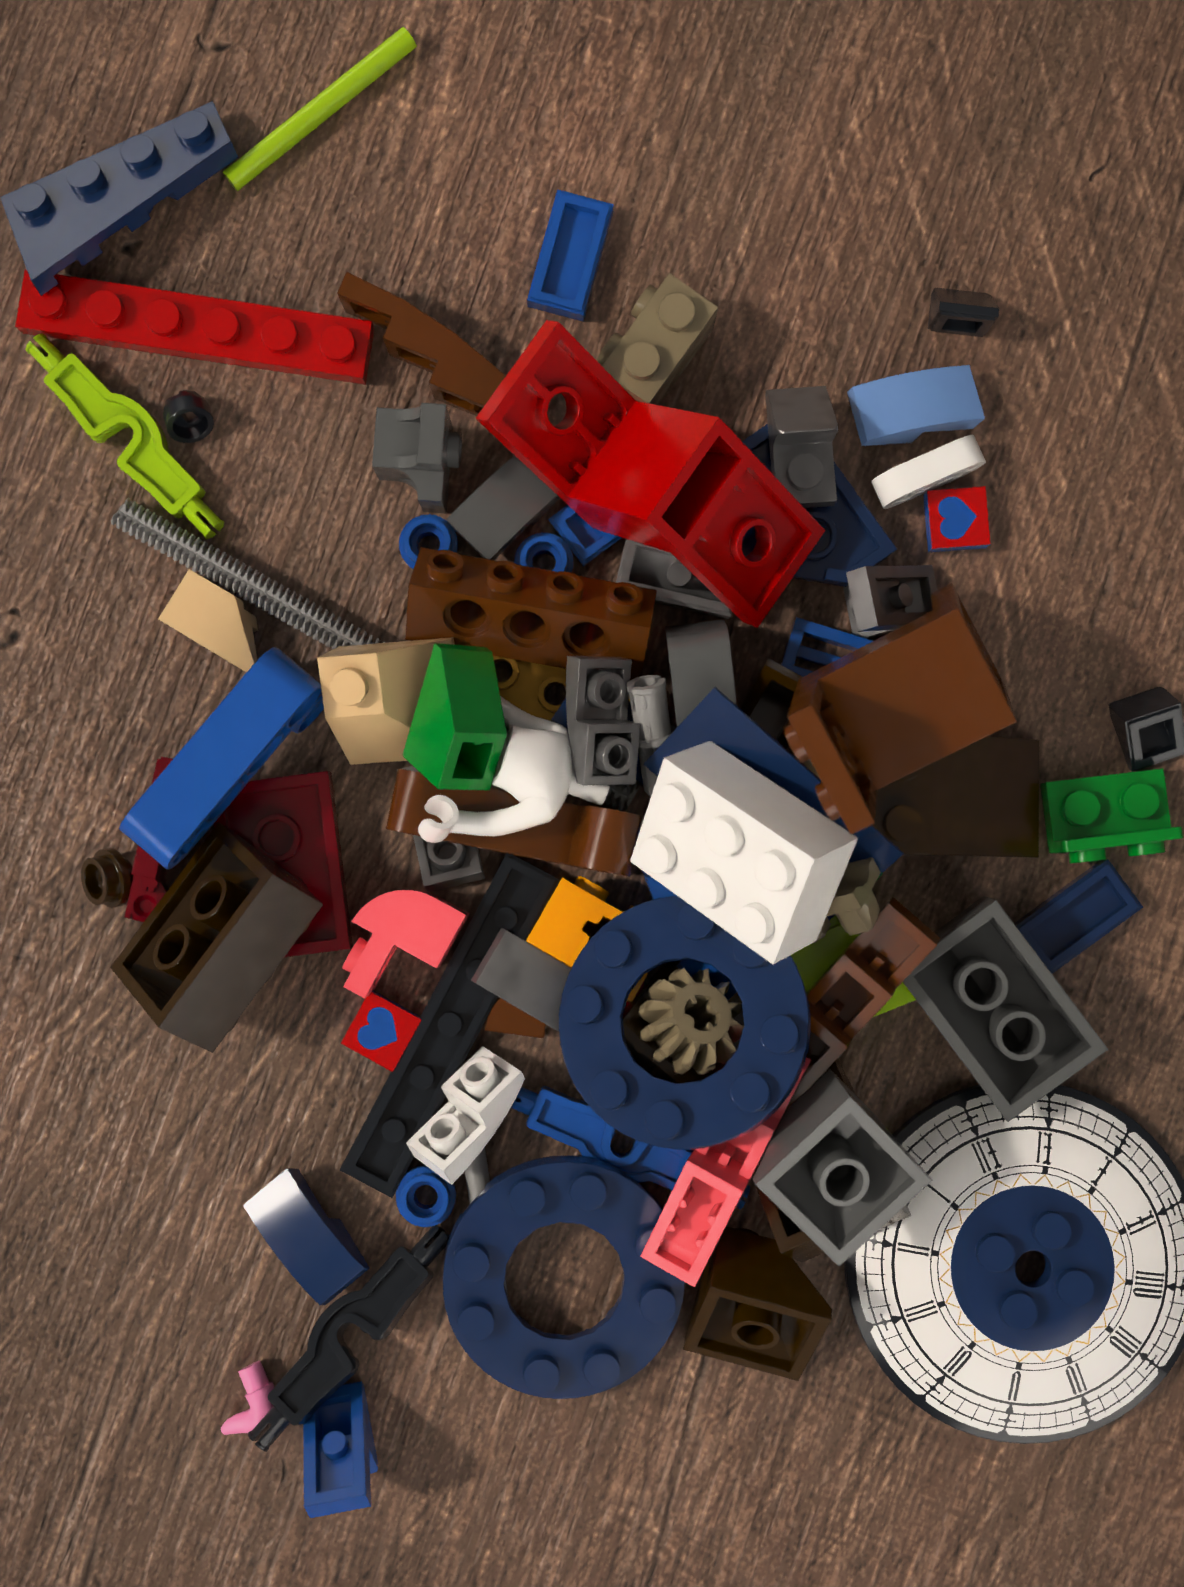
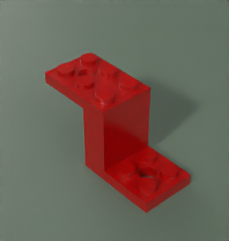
M545 321L475 418L593 529L670 552L743 623L757 628L826 531L720 417L636 401L557 321ZM561 393L566 401V414L559 424L553 426L547 414L548 405L556 394ZM754 526L757 542L753 551L749 555L744 556L742 541L746 532Z

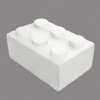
M707 741L663 759L630 862L771 964H775L817 940L858 838L853 834L850 835L847 830L715 743Z

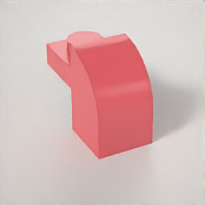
M396 890L377 896L366 903L351 921L370 931L372 935L369 941L359 937L348 954L342 969L350 972V975L343 987L363 998L368 997L375 990L398 947L435 968L440 967L470 913L433 893L422 890Z

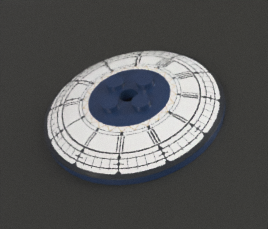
M975 1085L951 1093L931 1103L899 1127L893 1136L929 1175L932 1182L907 1204L911 1213L910 1217L879 1229L844 1262L847 1292L856 1324L869 1351L893 1384L915 1405L955 1429L985 1439L1020 1444L1049 1443L1092 1432L1132 1410L1152 1393L1167 1376L1184 1349V1180L1169 1155L1153 1136L1134 1119L1115 1106L1091 1094L1064 1085H1059L1009 1122L1005 1120L981 1086ZM1028 1251L1041 1252L1045 1258L1043 1274L1031 1282L1019 1280L1015 1272L1018 1258Z

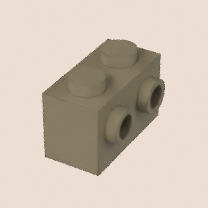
M669 273L658 289L650 284L643 291L631 312V315L636 320L624 336L616 332L610 337L601 350L597 361L636 401L659 405L713 331L718 307Z

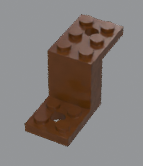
M952 583L931 593L933 610L926 613V615L802 677L797 682L787 716L790 725L784 727L785 736L800 763L811 760L821 780V783L815 785V790L822 807L832 821L841 817L850 835L875 823L876 793L878 789L1017 722L1006 686Z

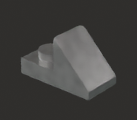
M826 386L766 390L772 474L804 508L834 506L837 502L832 441L838 432V423Z
M933 565L864 566L846 572L848 586L844 587L843 590L853 635L862 638L886 635L933 610L931 593L937 591Z

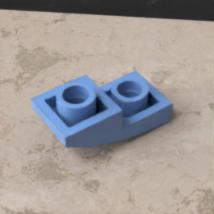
M970 365L933 368L899 374L854 386L847 392L861 446L912 443L923 432L973 429L985 419Z

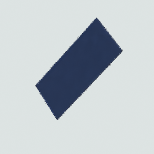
M716 687L708 693L643 764L658 777L665 757L711 741L830 819L822 807L815 790V785L821 783L820 778L804 764L800 763L795 756ZM841 817L833 821L848 831ZM870 825L853 834L858 840L848 863L873 857L881 875L904 852L873 825ZM835 915L827 916L830 921Z

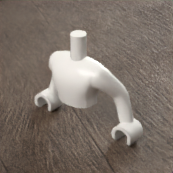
M500 696L505 726L509 731L492 785L504 789L520 803L496 811L472 812L458 810L454 801L447 796L435 795L427 801L424 809L429 814L439 817L443 823H437L432 819H424L419 824L418 831L421 838L431 843L441 842L449 833L494 837L523 831L548 823L555 818L568 794L600 806L603 805L610 785L583 786L577 784L569 745L568 729L561 724L528 714Z

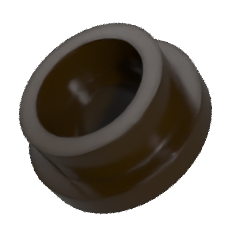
M101 849L95 853L94 857L87 858L82 865V886L87 898L95 905L104 904L109 908L123 906L128 901L134 876L131 874L133 867L116 849Z

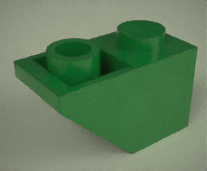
M434 643L402 756L437 789L490 790L507 736L493 653L487 647Z

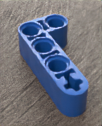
M277 647L269 649L252 665L131 808L120 825V831L165 869H172L193 849L291 731L297 734L301 733L324 710L321 683Z

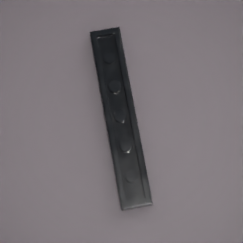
M512 854L505 855L421 1014L420 1019L422 1020L396 1068L390 1073L340 1171L393 1198L414 1158L406 1142L439 1111L446 1097L441 1086L463 1065L498 999V996L472 982L473 975L501 928L524 941L527 940L560 879Z

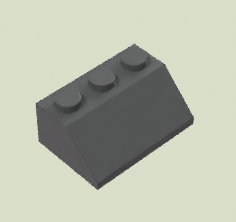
M983 896L935 932L940 937L938 945L903 981L904 985L1007 1122L1109 1050L995 899Z

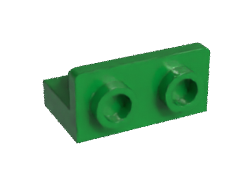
M1163 768L1040 783L1049 853L1068 852L1069 863L1105 860V848L1127 845L1128 856L1166 852L1164 841L1183 838L1182 826L1171 827Z

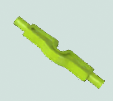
M42 333L33 337L48 353V356L31 341L26 345V352L48 372L44 378L45 384L67 406L90 438L97 443H104L124 428H132L133 438L117 458L118 467L145 488L172 516L177 519L185 516L204 535L206 540L214 537L216 533L201 517L204 516L218 531L223 528L225 523L202 501L206 493L205 489L169 453L165 434L154 417L131 398L112 393L76 355L71 353L65 357L47 339L45 334Z

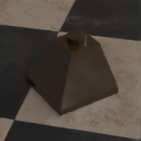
M726 1226L702 1272L684 1339L683 1350L799 1381L831 1322L832 1308L794 1259L780 1254L775 1239L760 1236L749 1229Z

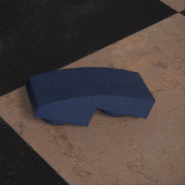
M286 1168L243 1205L278 1259L319 1305L328 1304L370 1269L341 1219L327 1217L299 1169Z

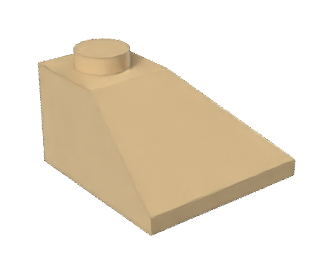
M454 637L338 646L317 657L325 719L350 765L407 761L402 755L434 643L454 644Z

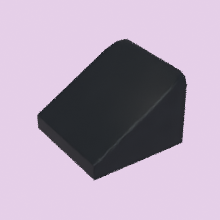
M934 288L931 293L928 329H931L933 332L983 337L999 317V307L992 296L987 293L946 288Z
M1156 687L1109 704L1112 723L1128 768L1132 772L1184 755V721L1181 702L1165 688Z

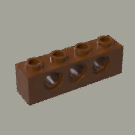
M421 547L408 586L405 640L454 637L455 645L487 647L492 651L493 656L564 669L567 667V656L622 657L632 660L630 680L642 675L657 590L638 587L627 582L616 583L578 576L571 572H555L522 566L510 561H495L461 555L450 550H434Z

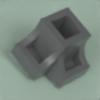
M421 403L419 407L410 409L377 407L372 468L378 479L398 481L410 485L417 491L418 501L423 512L447 514L450 467L460 468L462 432H453L446 404Z

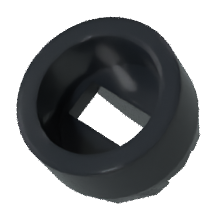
M183 390L178 395L169 397L166 400L163 409V419L167 432L172 439L181 443H194L206 438L211 433L214 427V420L210 407L203 396L195 391ZM193 412L196 417L188 420L185 413Z

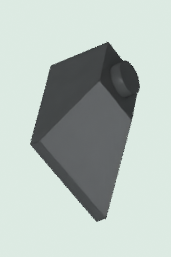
M829 1069L786 1109L754 1175L753 1181L822 1251L840 1266L932 1182V1179L874 1113Z

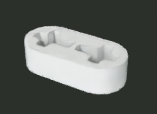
M968 435L895 466L875 477L871 483L883 509H888L920 496L928 490H933L965 476L984 465L986 461L975 436Z

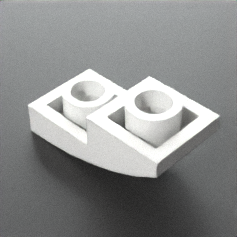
M482 1046L441 1086L448 1102L406 1142L413 1156L452 1185L484 1149L506 1117L525 1080L522 1071Z

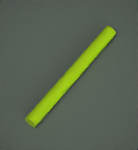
M401 27L226 168L222 173L237 192L413 51L417 45L411 34L404 27Z

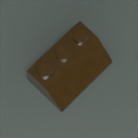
M218 822L110 968L158 1028L213 1053L227 1033L234 1028L239 1017L262 986L272 977L276 967L299 936L307 930L312 919L323 906V903L297 878L227 826Z

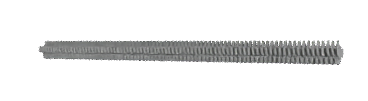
M127 498L125 503L112 516L111 524H116L117 529L122 528V532L129 531L130 536L135 535V539H141L142 543L148 542L149 547L154 546V550L160 549L161 554L167 552V557L173 556V560H179L181 565L186 563V568L192 567L193 572L198 571L199 575L205 574V578H211V582H217L218 586L224 585L225 590L230 589V592L236 593V596H243V600H249V603L255 604V607H262V610L268 611L270 615L275 614V618H281V621L287 622V625H294V629H300V632L306 633L307 636H313L312 639L319 640V643L325 644L326 647H332V650L338 646L376 644L380 641L377 638L375 642H372L373 635H370L367 639L366 631L360 635L359 632L361 630L359 627L354 632V624L347 628V620L340 624L341 617H338L335 621L334 613L328 617L329 612L327 609L322 614V606L315 610V602L308 606L309 599H306L303 603L302 595L296 599L297 594L295 591L290 596V588L283 592V584L280 585L279 589L276 588L278 585L276 580L271 585L270 582L272 580L268 577L265 582L263 573L258 578V570L251 574L253 570L251 566L248 567L247 571L244 570L247 565L243 562L239 567L240 561L238 559L232 563L234 558L231 555L226 560V552L219 556L221 553L219 548L213 552L215 547L211 544L207 549L208 543L206 541L200 545L202 540L199 537L196 541H194L196 538L194 534H191L188 538L190 533L185 530L182 534L183 529L180 526L175 531L177 526L174 523L169 527L170 522L167 519L164 521L162 516L158 517L155 512L152 513L148 508L145 510L142 505L139 506L136 504L137 502L131 501L130 498ZM630 784L610 785L605 800L606 805L612 802L613 809L619 805L618 810L623 811L625 809L626 812L638 789L636 790L637 784H632L630 787Z

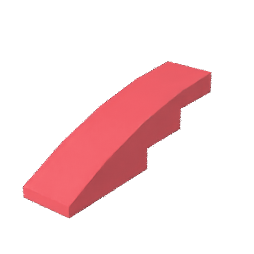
M806 1058L798 1081L789 1096L764 1123L742 1137L739 1136L725 1143L706 1147L705 1149L693 1150L640 1257L693 1287L696 1286L811 1062L810 1059Z

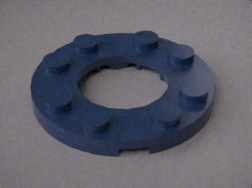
M679 896L663 897L644 902L626 910L605 924L589 940L575 960L564 986L559 1010V1035L563 1058L569 1075L585 1102L600 1118L624 1135L653 1146L675 1150L705 1149L706 1147L719 1145L739 1136L742 1137L764 1123L779 1109L798 1081L806 1060L811 1034V1014L807 994L797 965L791 955L775 964H771ZM690 959L714 966L731 980L742 1000L744 1028L737 1051L721 1070L702 1081L675 1084L653 1077L636 1063L624 1037L623 1013L629 993L644 974L661 964Z
M550 1156L534 1159L512 1167L485 1185V1189L457 1219L448 1240L444 1259L443 1296L445 1309L454 1334L465 1352L485 1373L498 1382L522 1393L542 1398L570 1399L594 1395L618 1386L637 1374L657 1355L666 1343L676 1324L683 1302L685 1282L640 1257L664 1209L662 1204L642 1185L627 1176V1172L606 1162L580 1156ZM558 1222L583 1224L604 1235L618 1252L624 1271L621 1295L615 1305L607 1312L605 1318L591 1329L571 1335L544 1333L529 1325L510 1305L504 1286L506 1265L518 1243L536 1229Z

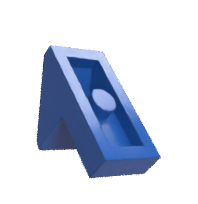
M362 1381L342 1385L303 1425L304 1508L309 1518L371 1507L370 1473L378 1471V1460L365 1388Z

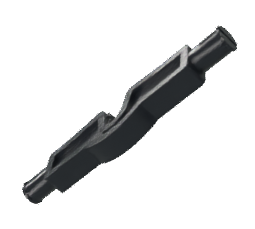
M439 1225L432 1226L412 1250L404 1247L397 1248L361 1290L350 1292L340 1297L321 1314L311 1331L307 1351L269 1393L268 1400L274 1406L254 1429L248 1433L251 1441H257L255 1443L257 1447L267 1452L269 1447L290 1423L294 1426L304 1425L319 1407L358 1371L359 1360L353 1356L351 1349L346 1345L343 1338L344 1331L350 1324L357 1325L374 1340H383L390 1335L412 1301L433 1279L434 1274L428 1266L447 1246L450 1237L448 1233L444 1232L445 1230Z

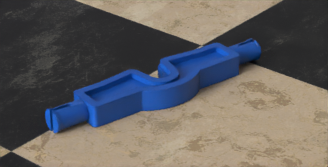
M542 1086L538 1094L521 1087L517 1098L511 1106L512 1109L529 1115L526 1122L528 1128L578 1149L582 1157L600 1160L627 1172V1176L637 1183L651 1181L669 1190H673L688 1158L693 1150L657 1147L635 1140L630 1151L627 1153H617L611 1147L615 1128L600 1118L585 1101L568 1096L548 1086ZM747 1185L742 1195L743 1197H741L736 1206L740 1210L745 1204L744 1197H748L750 1185Z

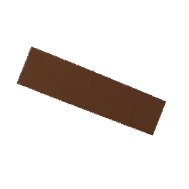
M346 272L337 292L345 312L360 319L372 321L373 324L386 329L383 340L390 356L431 372L432 376L429 380V385L434 399L477 416L506 376L455 332L404 299Z
M894 897L881 909L874 927L869 932L860 933L807 991L811 1014V1034L806 1058L810 1059L811 1062L787 1108L803 1095L848 1048L851 1040L890 1000L896 988L938 945L940 937Z

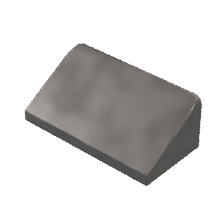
M626 539L616 583L627 582L638 587L657 590L655 603L724 619L731 617L732 611L673 554Z

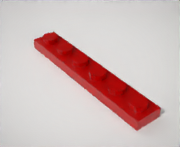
M24 270L15 327L23 334L36 336L43 333L48 338L366 385L375 330L372 321L59 274L54 275L59 284L41 296L31 282L27 270Z

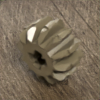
M682 968L671 973L668 976V981L664 979L658 980L649 988L648 995L651 1000H647L640 1006L637 1015L650 1024L640 1032L639 1040L656 1041L659 1046L654 1052L653 1062H661L670 1056L672 1057L675 1075L684 1074L691 1067L694 1068L698 1075H704L715 1069L716 1062L724 1064L730 1060L736 1051L733 1043L741 1039L744 1026L733 1019L742 1012V1003L728 1002L724 996L728 993L730 982H721L714 987L711 985L708 969L699 970L691 977L686 969Z

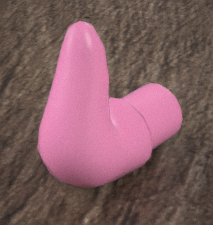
M260 1360L238 1371L247 1392L244 1396L248 1401L250 1409L228 1418L221 1426V1432L224 1435L249 1433L274 1406L268 1400V1395L273 1390L274 1384L272 1381L269 1382Z

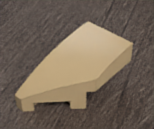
M189 569L158 619L247 673L258 660L253 632L258 631L256 616L244 609L242 600Z

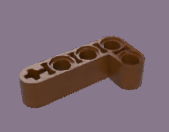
M398 769L386 829L420 836L418 826L422 820L432 819L437 823H443L439 817L429 814L424 809L427 801L435 795L447 796L454 801L458 810L472 812L496 811L517 805L520 802L507 791L491 787L490 790L437 789L420 772ZM564 802L556 817L542 825L494 837L449 833L442 841L630 877L633 864L630 860L638 838L642 816L608 808Z

